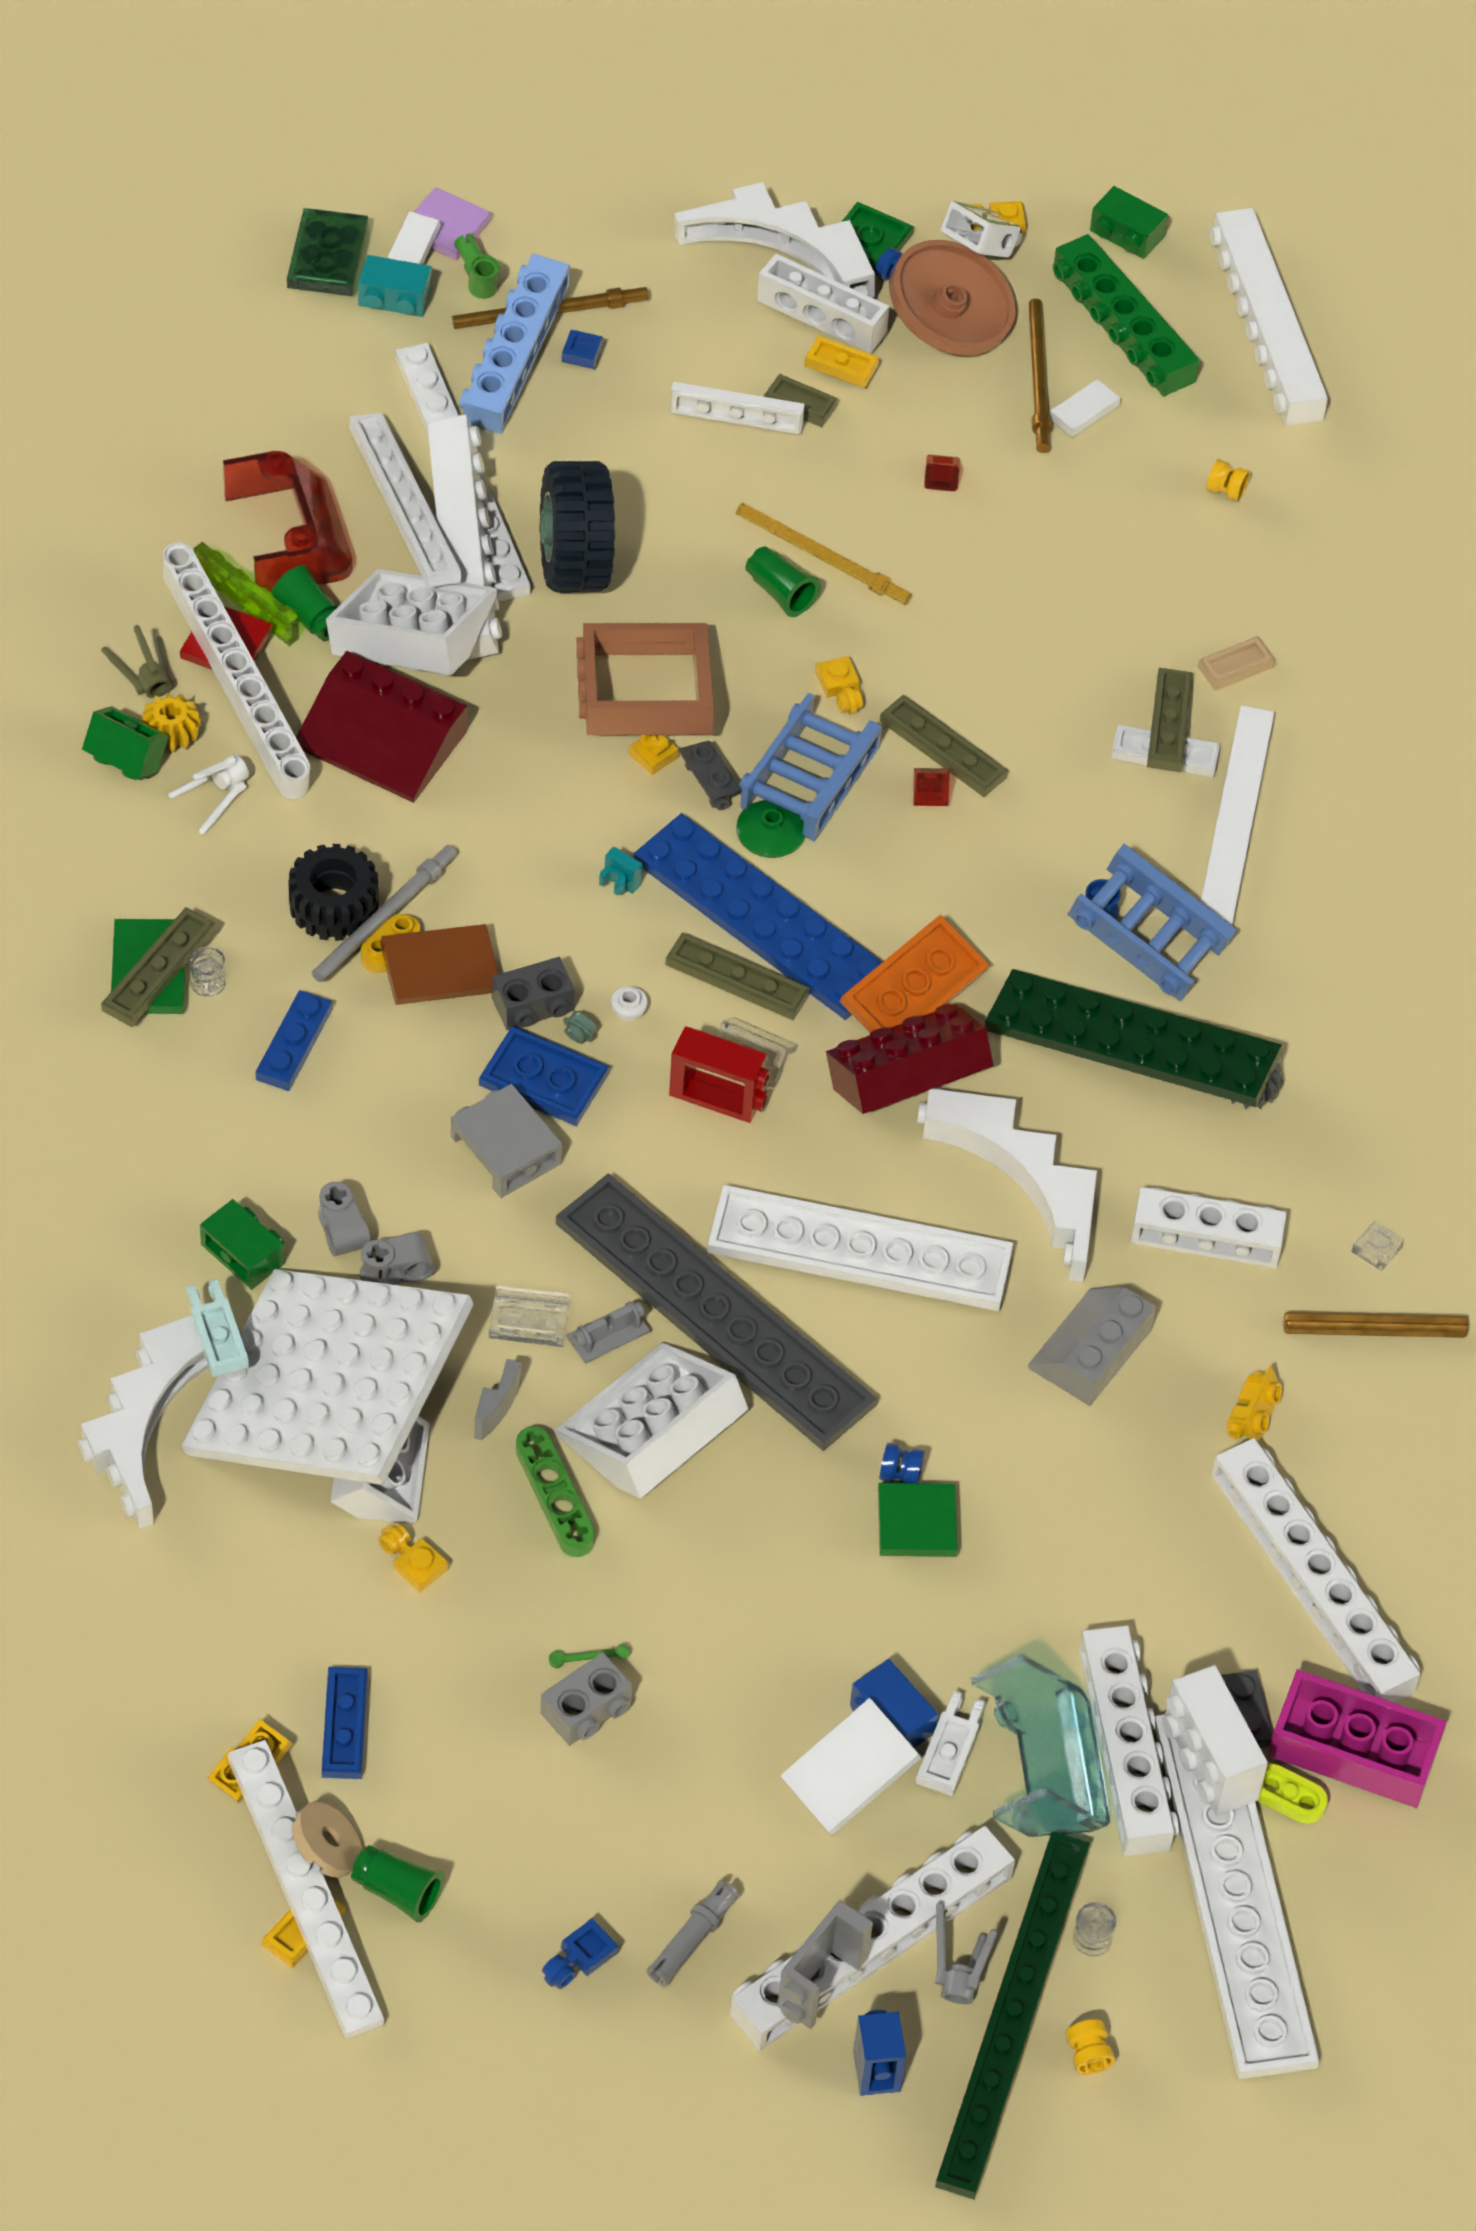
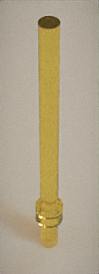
M743 502L737 507V515L867 584L872 592L880 596L885 594L904 605L909 603L912 593L892 583L890 577L880 572L873 573Z

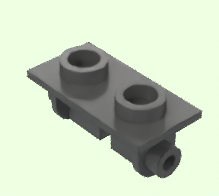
M708 740L679 748L678 751L685 760V767L687 770L692 771L710 799V805L720 811L726 809L730 804V795L739 793L742 789L711 742Z

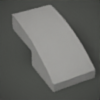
M506 1359L498 1390L483 1387L475 1416L474 1439L483 1440L499 1425L509 1411L521 1383V1361Z

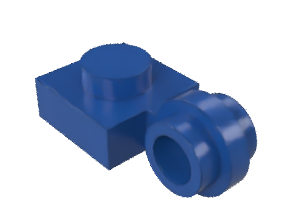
M592 1918L562 1940L561 1949L567 1957L562 1958L560 1955H556L551 1958L542 1969V1972L545 1974L544 1980L550 1987L556 1986L558 1989H562L576 1976V1972L573 1969L576 1965L586 1976H589L618 1953L619 1946Z

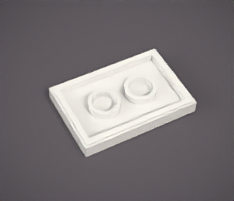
M869 1698L780 1776L832 1836L922 1757Z

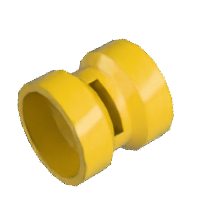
M1217 459L1208 477L1206 490L1213 493H1225L1229 499L1239 502L1248 484L1250 470L1242 467L1235 469L1230 467L1228 462Z
M1084 2020L1066 2030L1065 2035L1068 2045L1075 2050L1073 2062L1078 2074H1096L1105 2071L1115 2063L1113 2050L1105 2042L1108 2034L1102 2020Z

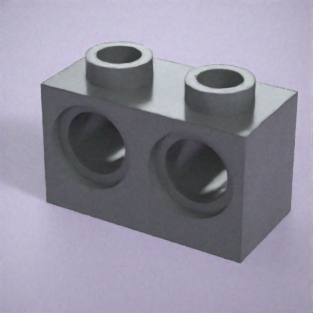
M559 956L492 976L491 998L507 1031L510 1030L511 1026L523 1028L530 1026L534 1022L551 1017H561L568 1012L574 1011L575 989Z

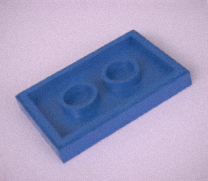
M511 1026L479 1077V1086L494 1091L497 1089L501 1090L512 1083L533 1109L577 1127L609 1075V1066Z

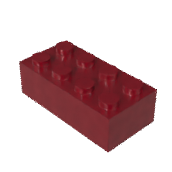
M956 1004L941 1005L932 1013L924 1016L908 1017L903 1020L902 1024L891 1028L873 1030L869 1036L858 1040L843 1041L836 1048L826 1051L833 1090L862 1114L994 1066L987 1028Z

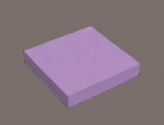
M437 187L431 191L414 211L415 213L440 221L441 227L431 249L455 260H458L461 256L454 246L455 240L461 235L465 238L468 233H471L475 239L491 221V212Z

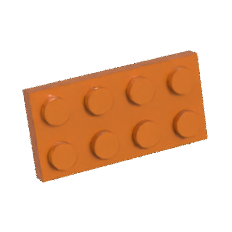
M940 914L847 991L839 1002L869 1033L879 1028H891L902 1024L903 1020L908 1017L924 1016L934 1012L937 1007L948 1004L986 972L990 964Z

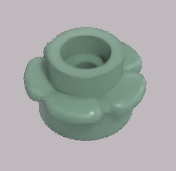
M574 1011L569 1018L565 1017L563 1019L564 1024L567 1025L564 1032L570 1039L579 1044H582L584 1040L587 1042L593 1040V1034L597 1030V1026L587 1016Z

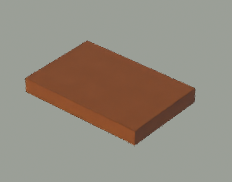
M486 924L382 936L380 940L395 1005L490 994L492 991V976L499 974Z

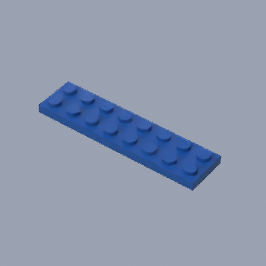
M682 813L634 852L633 858L642 863V869L786 977L810 987V994L844 1020L852 1015L839 1002L841 997L882 963V961Z

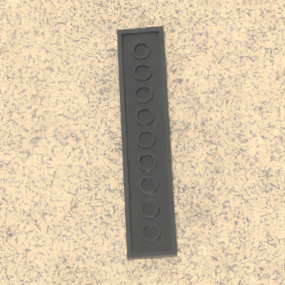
M609 1173L556 1215V1225L724 1368L735 1374L737 1379L822 1451L826 1450L876 1406V1397Z

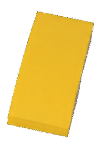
M259 1718L236 1749L266 1740L277 1765L293 1744ZM230 1747L207 1779L239 1803L244 1797L228 1761V1752L235 1750L233 1747Z

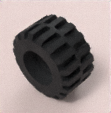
M324 844L317 846L316 851L311 849L305 851L304 858L298 857L294 862V868L290 869L288 880L290 914L292 918H295L296 925L300 929L306 927V934L310 936L318 934L319 939L327 940L328 937H335V941L343 940V936H350L378 910V872H375L374 863L367 861V855L362 851L355 853L354 847L340 848V844H332L333 847L326 848ZM328 889L346 891L344 894L335 896L325 895L320 892Z

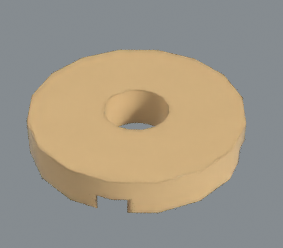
M317 1801L306 1804L296 1813V1820L292 1823V1835L296 1847L310 1865L315 1862L318 1866L322 1867L319 1870L320 1873L335 1878L348 1875L353 1871V1864L362 1850L358 1834L349 1820L329 1804Z

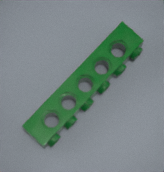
M1089 234L1056 248L1053 263V272L1056 278L1069 288L1075 300L1083 304L1090 312L1092 319L1104 328L1114 344H1118L1127 355L1130 363L1139 368L1152 387H1155L1165 397L1196 383L1200 361L1198 357Z

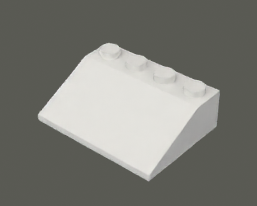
M377 569L326 618L332 655L343 656L346 651H349L379 665H394L406 667L409 670H424L435 672L438 675H452L469 658L495 601L497 588L463 582L442 587H427L420 575Z
M662 1342L555 1429V1433L615 1487L641 1499L673 1471L679 1469L691 1456L704 1448L725 1428L732 1425L736 1419L748 1410V1406L735 1374Z

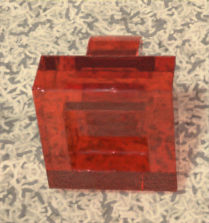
M914 768L913 806H948L949 768Z

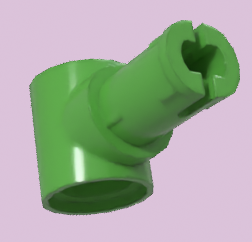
M471 233L466 234L465 238L463 235L459 236L455 240L454 246L465 262L464 269L469 276V292L481 299L494 296L498 287L499 262L480 251Z

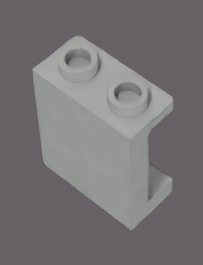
M512 1083L501 1090L497 1089L490 1092L483 1100L470 1107L461 1108L451 1117V1138L455 1142L463 1140L493 1176L492 1189L500 1198L561 1165L562 1143Z

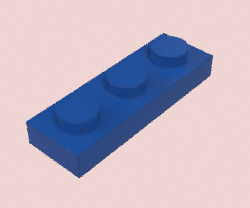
M301 990L298 991L255 1072L257 1081L286 1091L291 1090L333 1010L332 1001Z

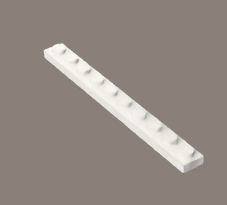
M428 343L397 349L396 361L428 435L427 423L456 417L458 413ZM480 473V480L484 481L487 491V500L483 501V507H486L490 519V527L486 528V535L490 536L493 546V555H489V562H492L496 574V582L491 583V585L497 588L498 602L530 595V583L483 473Z

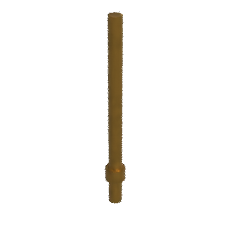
M618 287L607 289L606 293L563 299L557 313L609 306V309L623 307V303L648 300L647 287L621 290ZM507 308L453 315V327L456 329L496 323L498 315L505 314Z
M1035 298L1029 301L1034 415L1031 421L1032 431L1036 434V450L1040 453H1045L1050 449L1049 433L1052 430V420L1047 408L1042 302Z

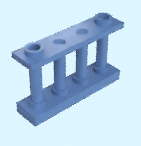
M808 693L800 704L796 703L792 707L788 722L752 773H746L739 784L742 789L740 792V808L747 809L756 796L800 815V820L804 821L802 834L805 835V838L815 842L880 748L882 725L870 720L862 732L857 731L854 733L814 715V695ZM807 726L850 747L846 755L841 754L838 756L798 737ZM792 750L832 768L833 774L830 778L820 779L782 760L788 751ZM775 773L817 792V796L813 802L808 801L805 803L765 784L771 775Z
M1123 844L1106 869L1113 876L1092 900H1089L1081 893L1067 915L1080 928L1088 930L1158 984L1163 992L1181 1001L1195 981L1187 974L1209 949L1219 956L1237 930L1130 847ZM1126 884L1139 894L1141 898L1123 919L1118 922L1102 909L1119 889ZM1154 906L1169 917V920L1147 944L1132 933L1131 930L1147 911ZM1180 928H1183L1195 937L1197 942L1175 966L1159 952Z

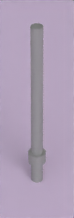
M446 845L432 859L428 858L416 869L417 873L312 971L314 979L322 982L426 883H433L442 874L441 869L456 856L455 849L450 845Z

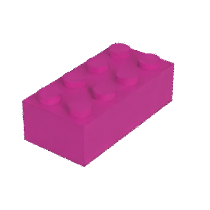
M1297 1669L1274 1729L1267 1756L1418 1808L1447 1721Z

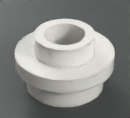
M622 987L612 995L611 1008L621 1020L634 1021L645 1012L647 997L638 988Z

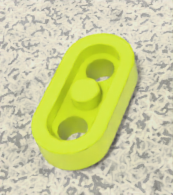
M1267 1764L1258 1802L1299 1823L1312 1824L1324 1816L1328 1798L1324 1789L1318 1784L1280 1765ZM1270 1785L1275 1787L1277 1791L1270 1792L1264 1787ZM1307 1803L1312 1809H1304L1300 1804Z

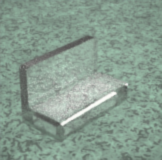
M736 1017L723 1020L716 1035L722 1039L766 1053V1069L770 1070L769 1080L772 1082L779 1080L788 1054L796 1052L798 1047L796 1043Z

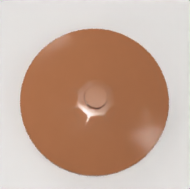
M928 240L917 243L902 254L891 272L889 291L897 315L915 336L940 351L960 356L980 355L996 348L1012 328L1016 307L1014 295L1006 278L989 259L963 244L947 240Z

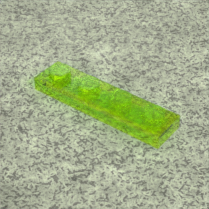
M203 542L192 549L215 589L248 615L272 623V633L288 646L299 639V618L291 607L281 604L268 589L260 587L253 582L245 571L235 568L226 561L219 551L212 550Z

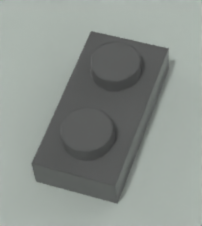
M1257 1670L1221 1675L1259 1747H1269L1272 1733Z

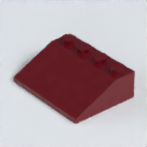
M346 651L329 672L296 739L303 752L414 803L467 733V705Z

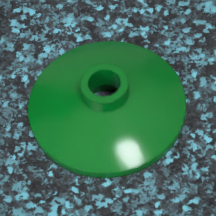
M767 800L749 805L747 809L741 812L737 820L736 832L741 844L750 852L762 857L778 858L787 856L799 849L805 840V835L802 834L804 821L800 820V815Z

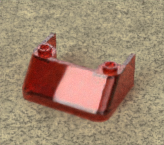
M270 451L223 460L225 501L292 489L304 524L293 527L286 532L284 536L286 550L253 556L256 597L271 595L274 585L281 576L290 569L300 565H305L309 568L319 585L342 581L351 575L353 570L352 555L327 480L323 475L283 451Z

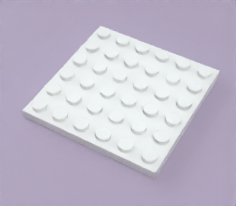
M274 1269L240 1333L248 1356L249 1368L218 1375L181 1445L182 1449L188 1456L384 1485L474 1305L471 1297L467 1294Z

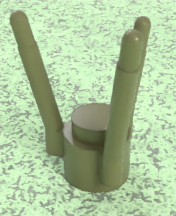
M135 625L133 629L146 660V663L139 668L138 678L107 647H103L101 651L134 685L138 695L146 693L147 697L150 698L160 697L166 694L173 684V679L168 670L162 639L159 636L155 638L158 664L153 659L140 626Z

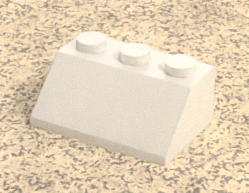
M419 1416L417 1417L384 1485L334 1478L330 1502L359 1519L404 1523L416 1522L418 1520L430 1423Z

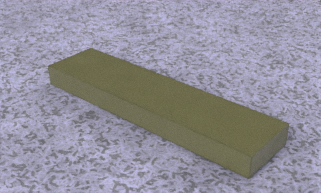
M1167 668L1158 669L1147 767L1176 772H1181L1193 672Z
M905 695L898 698L880 714L881 723L981 796H987L1007 778L1008 770Z
M185 907L101 1003L102 1011L132 1027L216 931L215 923Z
M683 932L666 956L665 965L793 1021L810 995V987Z

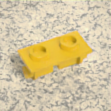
M1268 1366L1265 1374L1256 1371L1246 1378L1238 1400L1240 1404H1248V1406H1234L1226 1423L1227 1435L1229 1437L1240 1439L1241 1436H1246L1249 1440L1255 1438L1259 1442L1262 1434L1266 1433L1271 1413L1282 1397V1386L1278 1382L1272 1366Z

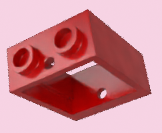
M685 1026L671 1053L669 1096L751 1123L756 1111L762 1112L768 1099L769 1092L764 1090L770 1077V1070L766 1069L767 1054ZM696 1067L744 1083L745 1086L696 1070Z

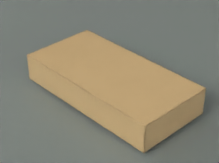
M1258 636L1199 659L1198 668L1216 691L1274 668L1275 659Z

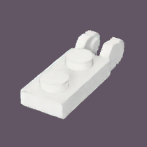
M957 1691L953 1692L946 1711L941 1713L915 1783L952 1797L978 1734L979 1723L986 1701L977 1699L976 1703L972 1706L969 1720L960 1718L956 1714L961 1708L963 1694Z

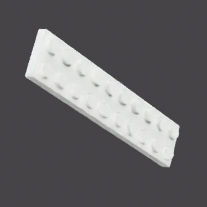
M1165 1715L1155 1716V1733L1157 1741L1160 1742L1162 1747L1164 1771L1170 1783L1171 1800L1178 1819L1179 1834L1238 2080L1317 2069L1319 2058L1256 1804L1253 1802L1215 1816L1211 1806L1202 1802L1197 1790V1780L1193 1772H1188L1184 1768L1180 1759V1748L1175 1738L1170 1739L1164 1730L1162 1718Z

